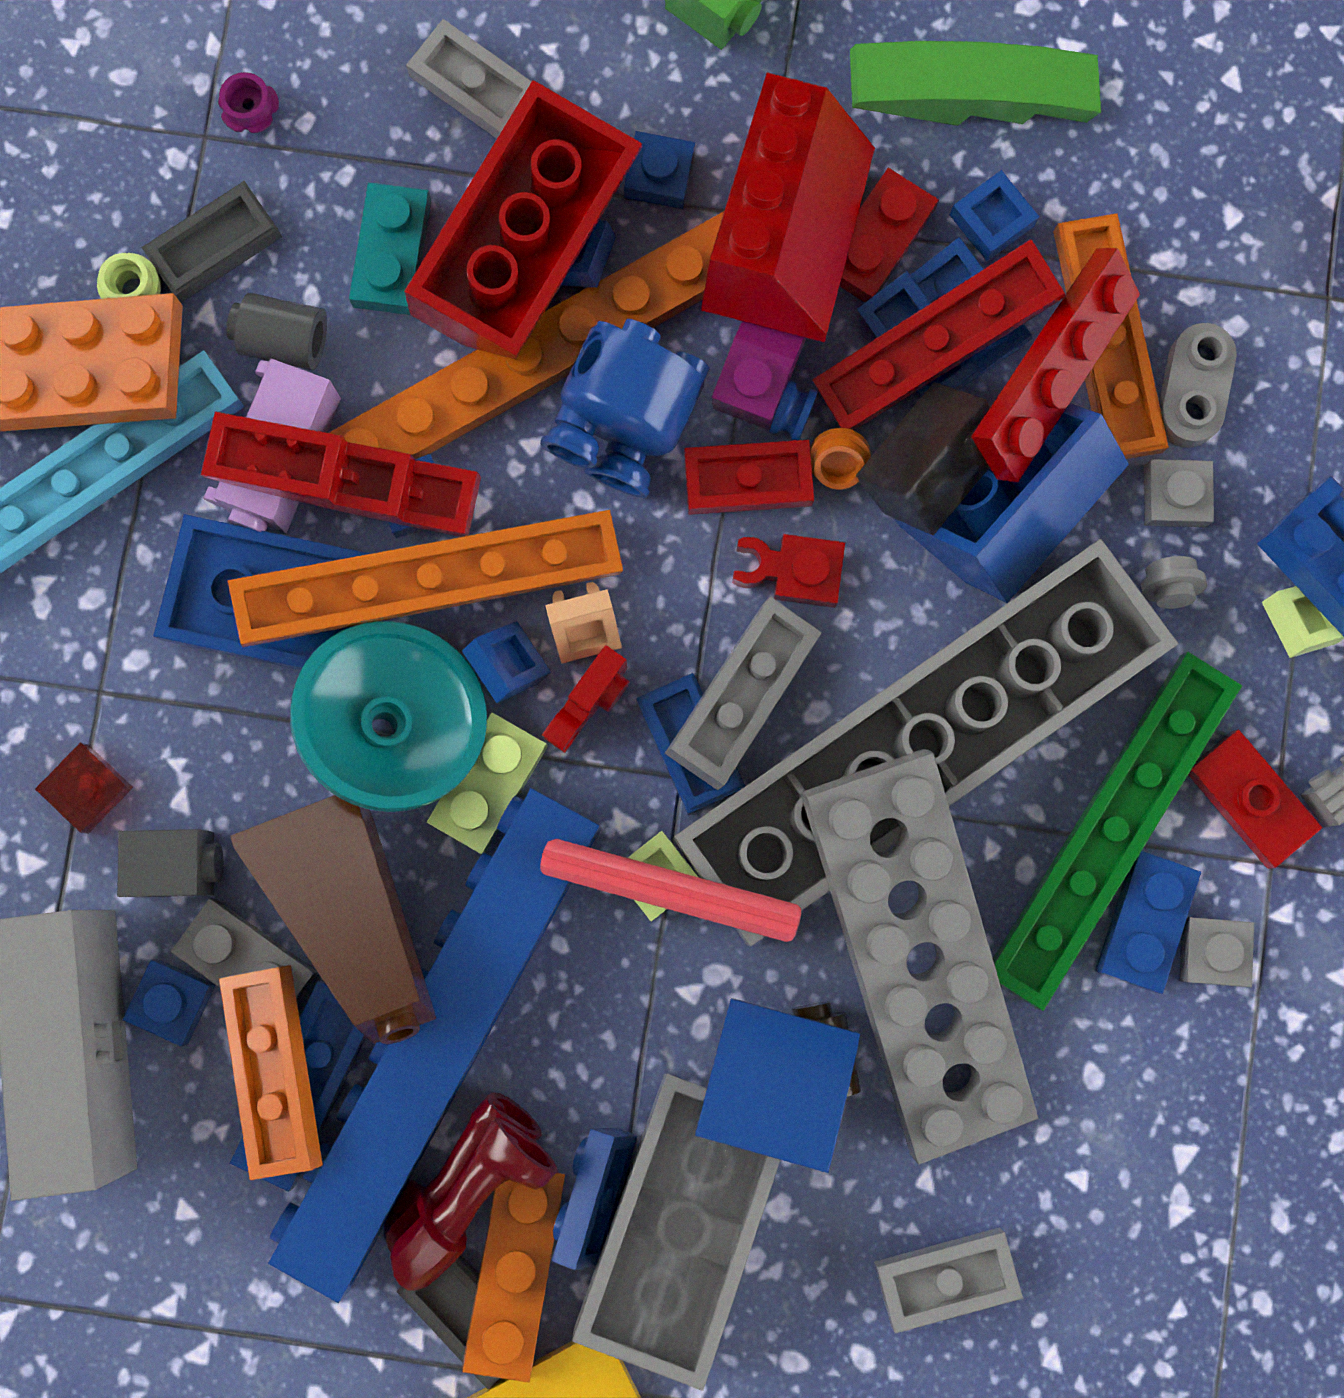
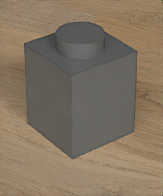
M200 829L118 831L117 897L214 896V882L221 881L224 866L223 850L220 843H214V832Z

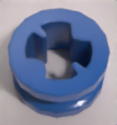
M789 380L776 410L769 433L777 435L779 432L785 431L790 434L791 441L801 439L818 391L811 388L808 392H801L797 389V383Z

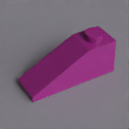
M742 321L711 397L713 409L770 430L788 381L791 379L806 337Z

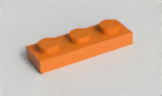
M291 965L219 978L249 1180L311 1171L323 1166Z
M556 1173L545 1186L536 1190L510 1180L505 1181L494 1190L463 1359V1373L530 1383L554 1244L553 1229L560 1209L565 1174Z

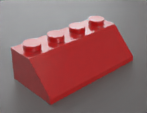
M766 73L709 259L701 311L825 342L875 147L827 87Z
M532 80L405 289L404 293L410 315L463 346L517 359L641 151L642 143Z

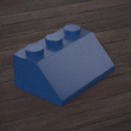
M1070 403L1019 482L997 480L971 438L984 418L983 416L893 517L894 520L904 531L965 583L1008 603L1129 465L1102 414Z

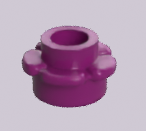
M241 72L230 76L224 81L220 88L218 104L223 109L221 118L228 128L235 132L249 130L251 133H259L272 124V114L276 113L279 108V99L275 90L271 86H266L260 77L252 73ZM254 102L252 109L246 110L243 108L245 103Z

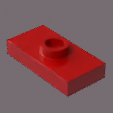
M1239 729L1231 731L1201 756L1188 774L1267 869L1279 866L1323 828Z

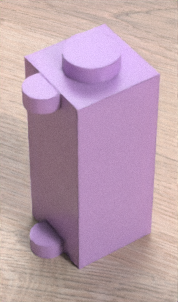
M271 358L269 362L260 360L255 373L262 380L246 418L328 433L341 400L331 381ZM219 482L217 489L208 486L203 497L204 500L226 509L230 513L228 522L231 524L247 527L261 532V530L266 531V528L269 527L287 534L299 501L224 482Z

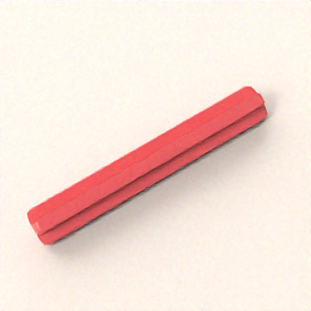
M560 839L548 841L542 853L540 870L544 875L784 942L792 941L799 927L801 908L794 903Z

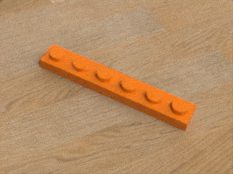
M604 510L227 581L240 644L242 647H248L369 622L388 620L616 576L623 572L611 512L610 510Z

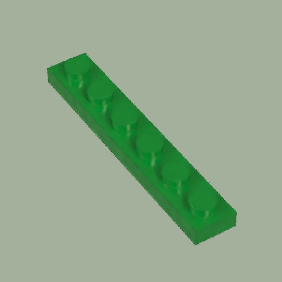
M1190 652L1179 656L993 957L1000 986L1037 1010L1044 1011L1242 688L1241 684Z

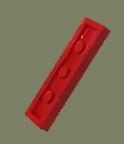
M1030 239L818 375L812 381L839 426L856 430L1065 298V292L1033 240Z
M1096 248L1066 293L1065 298L1062 299L972 434L971 438L997 480L1019 482L1139 297L1140 293L1118 248Z

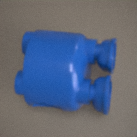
M626 319L621 329L608 322L598 321L596 326L590 329L561 390L562 406L555 418L557 426L551 428L548 434L542 437L540 445L557 458L573 466L585 468L584 472L606 486L632 496L647 498L650 492L648 487L651 478L649 472L642 465L647 455L659 456L667 454L676 447L703 390L704 380L710 367L703 360L682 351L673 353L658 344L661 335L655 329L642 322ZM593 435L608 442L605 449L607 454L597 457L599 445Z

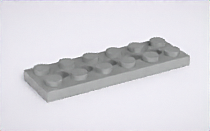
M922 749L800 792L910 1155L919 1165L1039 1119L934 753ZM883 819H896L900 826V838L897 844L885 852L873 851L870 845V833L873 827ZM915 881L918 887V899L915 905L907 912L892 913L888 905L891 890L900 882ZM925 942L933 943L936 948V959L931 968L920 974L909 973L907 957L910 951L918 944ZM938 1004H952L954 1016L949 1027L940 1033L932 1034L926 1032L925 1018L928 1012ZM961 1063L969 1064L971 1067V1077L967 1085L957 1092H945L942 1084L946 1072L954 1065Z

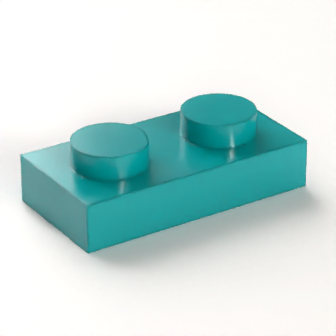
M368 182L349 294V301L353 308L410 315L404 291L422 263L432 201L429 190Z

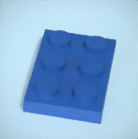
M184 514L153 636L166 642L302 670L306 661L321 644L335 634L350 627L242 647L227 580L367 555L369 553L262 530L258 532L243 526Z

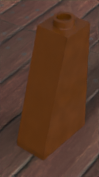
M333 795L230 836L233 848L353 1025L373 1044L379 1041L383 1044L404 1041L419 1032V1025L436 1019L370 809L350 804Z

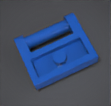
M1329 476L1311 490L1257 545L1344 636V542L1317 515L1321 512L1344 537V498L1340 495L1344 489L1332 476Z

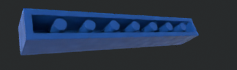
M530 788L524 800L516 795L512 798L497 826V830L505 833L493 857L485 852L479 857L465 884L466 887L473 890L469 901L462 913L452 909L442 923L433 944L442 949L430 971L420 967L436 1019L419 1025V1032L404 1041L393 1044L376 1042L369 1060L377 1064V1067L366 1087L364 1088L356 1083L339 1109L336 1119L345 1125L332 1147L326 1143H322L320 1146L323 1166L311 1171H305L303 1179L312 1183L300 1206L292 1202L288 1204L270 1235V1239L277 1242L278 1246L268 1262L269 1265L337 1303L351 1289L380 1236L390 1212L410 1181L572 882L550 877L541 872V858L547 842L560 839L591 848L602 829L600 825Z

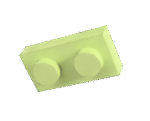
M491 712L487 719L485 740L476 763L461 783L439 800L426 823L481 855L483 852L486 853L499 831L497 826L508 804L515 795L519 797L548 745Z

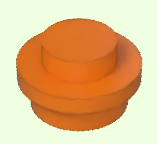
M847 428L829 429L818 435L810 446L812 474L823 485L831 489L842 490L856 485L870 468L871 450L869 444L861 434Z

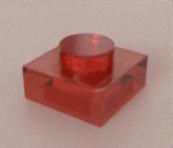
M80 742L35 790L80 833L89 834L126 796L133 786L90 745Z

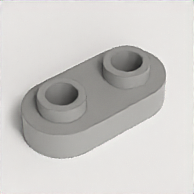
M1211 323L1192 325L1184 330L1170 347L1159 405L1167 440L1176 446L1183 448L1200 446L1213 437L1223 425L1237 351L1232 337L1220 326ZM1198 345H1206L1211 348L1214 353V360L1203 359L1198 353ZM1186 403L1197 404L1203 412V418L1198 420L1190 417L1186 411Z

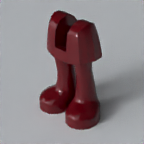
M495 1092L487 1095L471 1114L467 1126L438 1175L426 1187L411 1180L390 1212L384 1224V1238L391 1252L390 1260L394 1278L406 1290L416 1291L427 1287L456 1261L466 1248V1230L482 1203L502 1183L510 1180L536 1190L545 1186L558 1172L551 1156L536 1143L542 1136L539 1125L527 1111L509 1097Z

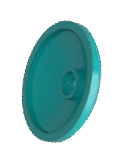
M377 621L345 629L330 637L312 653L300 671L293 689L290 704V726L296 749L303 763L314 778L328 791L350 804L365 809L398 812L429 805L450 793L461 783L480 755L487 728V711L484 694L473 669L453 646L434 633L414 625L392 621ZM378 719L388 721L393 726L394 734L387 737L378 735L372 727V722Z

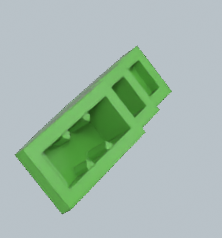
M974 41L855 44L850 49L852 108L959 126L971 115L1024 124L1035 114L1087 123L1101 113L1098 55L1042 46Z

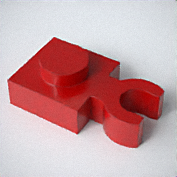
M783 534L780 551L770 550L768 545L758 538L738 539L736 551L755 555L759 561V567L753 572L734 571L732 583L742 588H754L761 585L765 580L776 582L775 600L835 608L838 604L846 542Z
M605 644L569 694L568 701L543 732L542 736H544V739L566 753L589 718L592 719L599 707L609 712L621 698L630 683L628 679L622 676L628 668L627 659Z

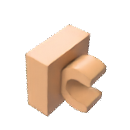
M589 582L586 583V595L565 600L562 590H558L553 593V603L545 605L561 664L597 655L605 644L613 650L622 648L608 589L600 591L597 584Z

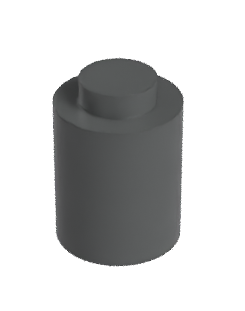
M247 293L241 303L235 302L230 308L226 328L227 337L229 340H234L235 349L239 355L270 361L271 358L290 366L315 370L320 362L325 346L327 315L323 308L255 293Z

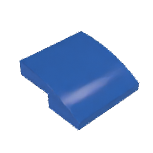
M959 237L912 274H909L907 271L857 308V311L878 338L982 271L983 268ZM1023 324L916 392L930 409L1033 339L1032 334Z
M731 998L695 1136L829 1173L861 1034Z

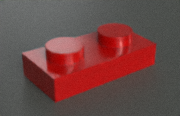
M888 167L859 209L839 286L863 302H867L880 292L935 211L939 199Z
M809 439L684 448L688 515L813 506L814 489Z

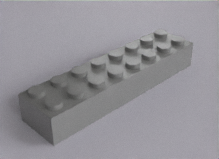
M1099 539L674 836L673 840L700 878L794 903L802 911L829 892L830 888L800 792L926 749L934 753L946 799L950 806L1179 643L1102 539ZM886 818L879 821L873 827L870 833V845L873 851L885 852L897 844L900 838L898 821L894 818ZM735 928L745 944L750 947L765 937Z

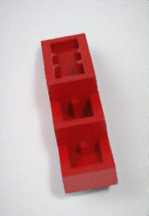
M220 412L214 413L201 475L204 478L258 492L459 537L469 536L481 476L477 471L415 460L408 453L347 442L341 435Z

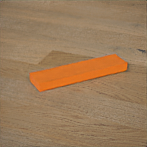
M1118 213L1058 223L1055 227L1053 234L1066 293L1096 248H1118L1130 272ZM1136 300L1102 355L1085 378L1091 411L1102 414L1126 459L1160 454L1169 448Z

